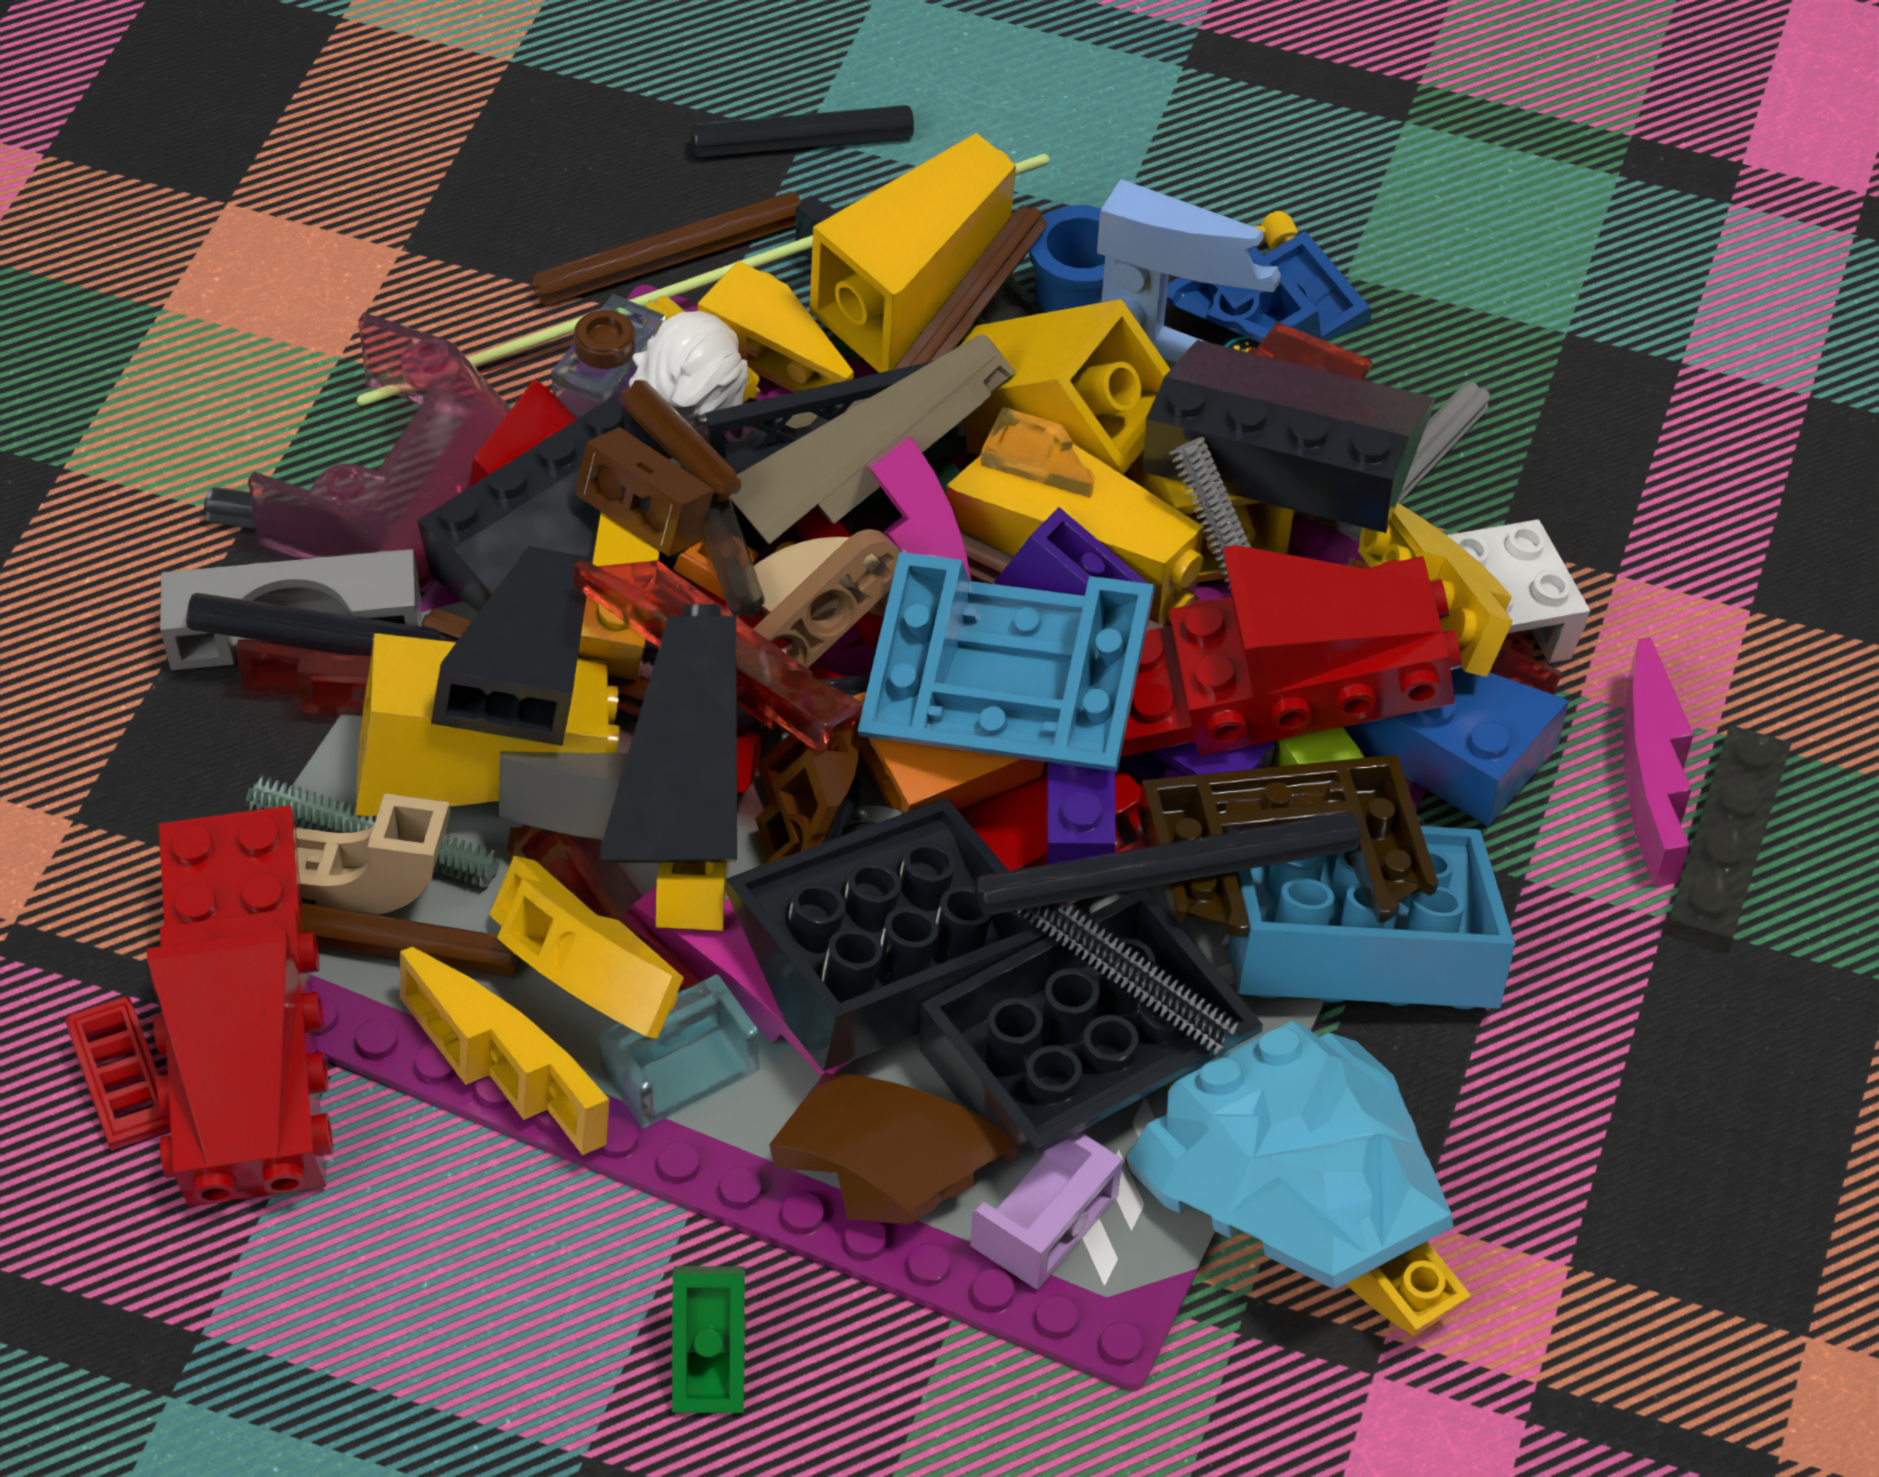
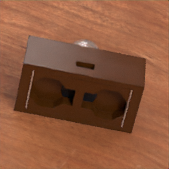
M618 427L587 442L574 494L669 557L701 541L714 489L690 474L676 457L667 459Z

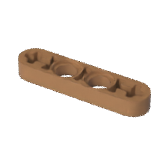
M867 529L859 531L848 538L736 645V688L794 682L890 591L900 552L899 548L885 534L878 530ZM870 554H873L880 561L879 565L872 571L863 563L864 559ZM845 575L857 587L852 592L840 581ZM828 593L838 594L839 603L832 615L822 620L811 619L810 611L812 605L819 597ZM779 638L792 639L791 652L786 659L776 664L764 663L765 649L770 643ZM751 665L762 677L758 682L746 671Z

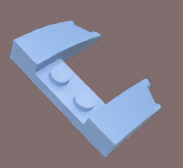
M1120 179L1100 210L1097 253L1105 256L1101 302L1122 299L1170 369L1194 342L1200 339L1164 326L1169 275L1203 283L1274 292L1280 282L1281 274L1277 266H1260L1252 261L1248 248L1260 244L1264 237L1261 229L1126 180Z

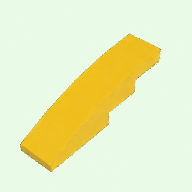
M414 947L400 951L399 998L465 1085L490 1075L523 1120L548 1110L582 1155L606 1145L609 1098L562 1047L524 1014L467 975Z

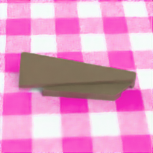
M978 335L737 474L736 476L741 480V488L738 493L731 494L729 498L764 542L768 544L773 542L815 506L829 523L835 524L880 487L865 467L869 462L903 436H911L920 451H925L991 396L990 392L1012 376L1015 370L987 336Z

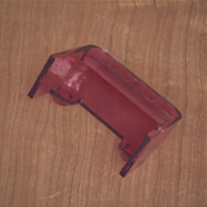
M364 312L359 318L358 323L366 385L376 389L387 385L395 386L400 390V394L396 396L422 405L378 471L357 464L335 465L322 472L310 490L253 472L248 479L258 544L299 559L413 549L422 592L428 589L434 578L431 577L417 520L471 487L469 483L475 455L511 408L452 342Z

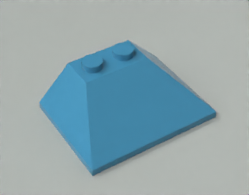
M899 552L859 722V735L862 737L1117 772L1155 593L1154 584L1089 576L1085 596L972 582L968 577L962 560Z

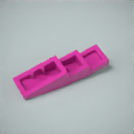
M1651 637L1638 639L1628 677L1623 720L1624 772L1635 834L1653 886L1659 887L1679 882L1689 849V843L1681 824L1692 789L1683 770L1694 734Z
M657 885L632 905L630 910L720 1005L730 998L773 1044L783 1036L821 1077L825 1072L830 1074L838 1073L851 1062H846L823 1072L786 1025L729 899L726 898L723 931L657 928Z

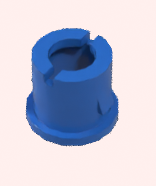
M1089 205L1065 206L1050 211L1043 216V219L1047 222L1046 230L1029 251L1030 261L1036 268L1034 284V308L1036 314L1101 303L1105 256L1097 253L1100 208Z

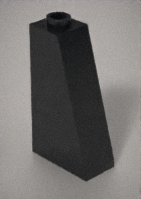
M528 546L441 662L431 724L563 746L573 694L592 557Z
M682 605L681 616H668L601 844V863L737 861L736 616H722L721 605Z

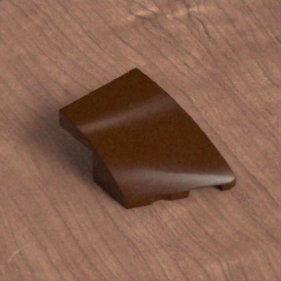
M829 697L759 762L758 770L770 803L755 818L768 857L764 864L825 842L850 789L858 762L859 737L856 717L850 698Z
M828 1072L822 1075L769 1144L774 1168L837 1172L848 1220L912 1224L936 1209L941 1201L957 1196L974 1185V1171L992 1160L1002 1159L1010 1163L1021 1154L1020 1145L987 1121L986 1118L963 1106L928 1092L898 1083L859 1075L830 1074Z

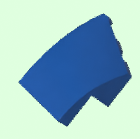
M1303 231L1265 255H1262L1256 247L1248 250L1254 264L1278 267L1281 278L1274 292L1203 283L1181 277L1170 282L1167 289V303L1268 347L1297 348L1319 344L1342 336L1371 321L1369 305L1306 231Z

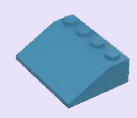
M1421 826L1439 882L1437 891L1431 896L1420 891L1398 903L1400 907L1397 916L1378 923L1356 877L1347 852L1235 872L1250 925L1248 937L1229 935L1230 957L1238 994L1255 995L1266 999L1281 996L1317 998L1327 1002H1341L1344 1000L1385 1002L1395 1006L1427 1004L1445 1005L1457 1009H1471L1474 1007L1500 1008L1515 941L1481 831L1477 829Z

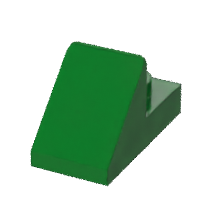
M674 1266L672 1413H744L745 1266Z

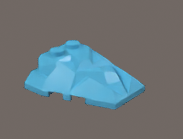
M1294 1021L1271 1030L1224 1054L1223 1057L1210 1060L1206 1064L1175 1079L1168 1090L1167 1114L1146 1125L1127 1155L1129 1170L1163 1206L1179 1214H1182L1187 1209V1205L1212 1216L1213 1230L1230 1239L1238 1233L1237 1229L1263 1241L1265 1256L1334 1290L1454 1227L1452 1213L1418 1137L1415 1125L1405 1106L1394 1075L1357 1041L1329 1032L1318 1037L1303 1024Z

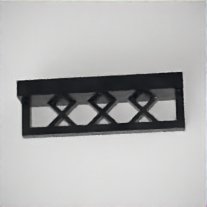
M933 361L706 412L711 447L736 471L737 475L845 413L854 401L871 398ZM811 412L818 415L808 426L792 428L785 425L796 414ZM961 421L922 452L927 461L967 452L966 435ZM744 426H751L757 429L750 439L729 444L724 442L723 431ZM728 498L725 502L726 507L734 506V503Z

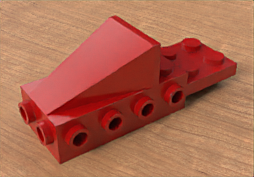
M1239 545L1223 547L1232 596L1215 600H1200L1190 605L1168 609L1171 625L1146 631L1120 757L1195 741L1198 755L1204 756L1455 704L1451 670L1462 668V659L1455 629L1442 630L1440 619L1449 617V608L1442 579L1430 581L1424 556L1406 560H1391L1373 567L1358 568Z
M288 805L159 823L164 927H160L161 947L147 948V961L151 971L153 987L158 995L163 1012L154 1014L155 1042L158 1053L160 1055L167 1054L168 1074L157 1075V1095L160 1111L163 1116L170 1115L171 1128L170 1136L160 1138V1155L164 1175L166 1178H176L189 1207L326 1187L324 1155L334 1153V1144L329 1114H321L319 1094L329 1092V1079L324 1052H316L315 1033L324 1031V1014L319 991L312 992L310 975L312 972L320 971V960L314 931L304 933L296 820L292 807Z

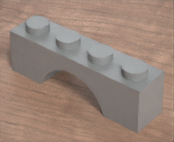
M413 549L205 569L197 568L161 573L160 631L171 670L233 665L242 649L252 640L189 629L186 624L189 599L194 593L422 627L421 589Z

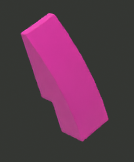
M903 436L865 466L903 516L884 530L883 533L899 548L900 552L962 560L971 581L966 549L952 507L934 470L911 436Z

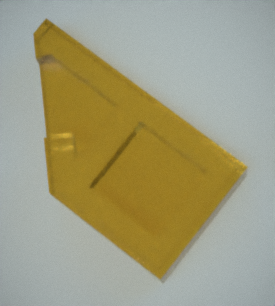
M1002 407L981 450V466L1091 498L1094 491L1095 476L1090 468H1084L1072 448L1073 441L1062 424Z

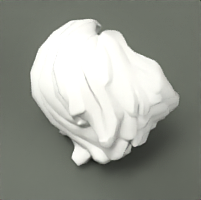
M702 311L682 312L662 322L656 336L647 341V349L645 351L633 354L632 359L638 369L633 377L630 378L628 385L631 388L635 380L647 381L707 442H710L705 413L743 404V393L749 380L747 360L741 359V355L738 352L739 341L735 331L730 329L718 317Z

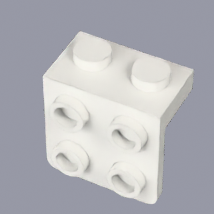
M1540 520L1447 535L1481 563L1512 596L1506 609V613L1513 620L1508 633L1531 630L1548 663L1570 660L1580 635L1585 629L1590 609Z

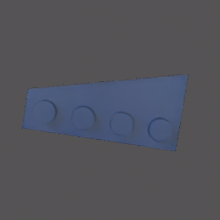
M1462 668L1451 670L1455 704L1344 726V729L1358 748L1373 757L1397 754L1404 776L1488 827L1558 748L1569 700L1490 672L1485 677L1465 672Z

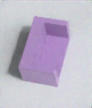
M1082 1132L1044 1151V1156L997 1209L986 1202H981L973 1211L970 1246L1038 1290L1118 1197L1123 1159Z

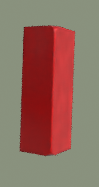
M534 379L475 455L472 462L469 485L472 486L498 468H501L547 437L577 420V418L546 386Z

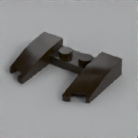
M1397 754L1142 780L1137 814L1147 847L1336 813L1351 812L1355 814L1360 826L1361 838L1359 847L1347 853L1378 923L1389 921L1397 916L1400 907L1398 903L1420 891L1428 896L1436 893L1439 883ZM1235 872L1160 885L1177 921L1185 922L1186 917L1189 916L1227 926L1226 934L1248 937L1250 925Z

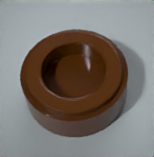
M598 310L583 316L577 322L574 329L576 355L584 364L597 369H612L625 364L632 358L636 349L635 328L632 321L624 314L612 310Z

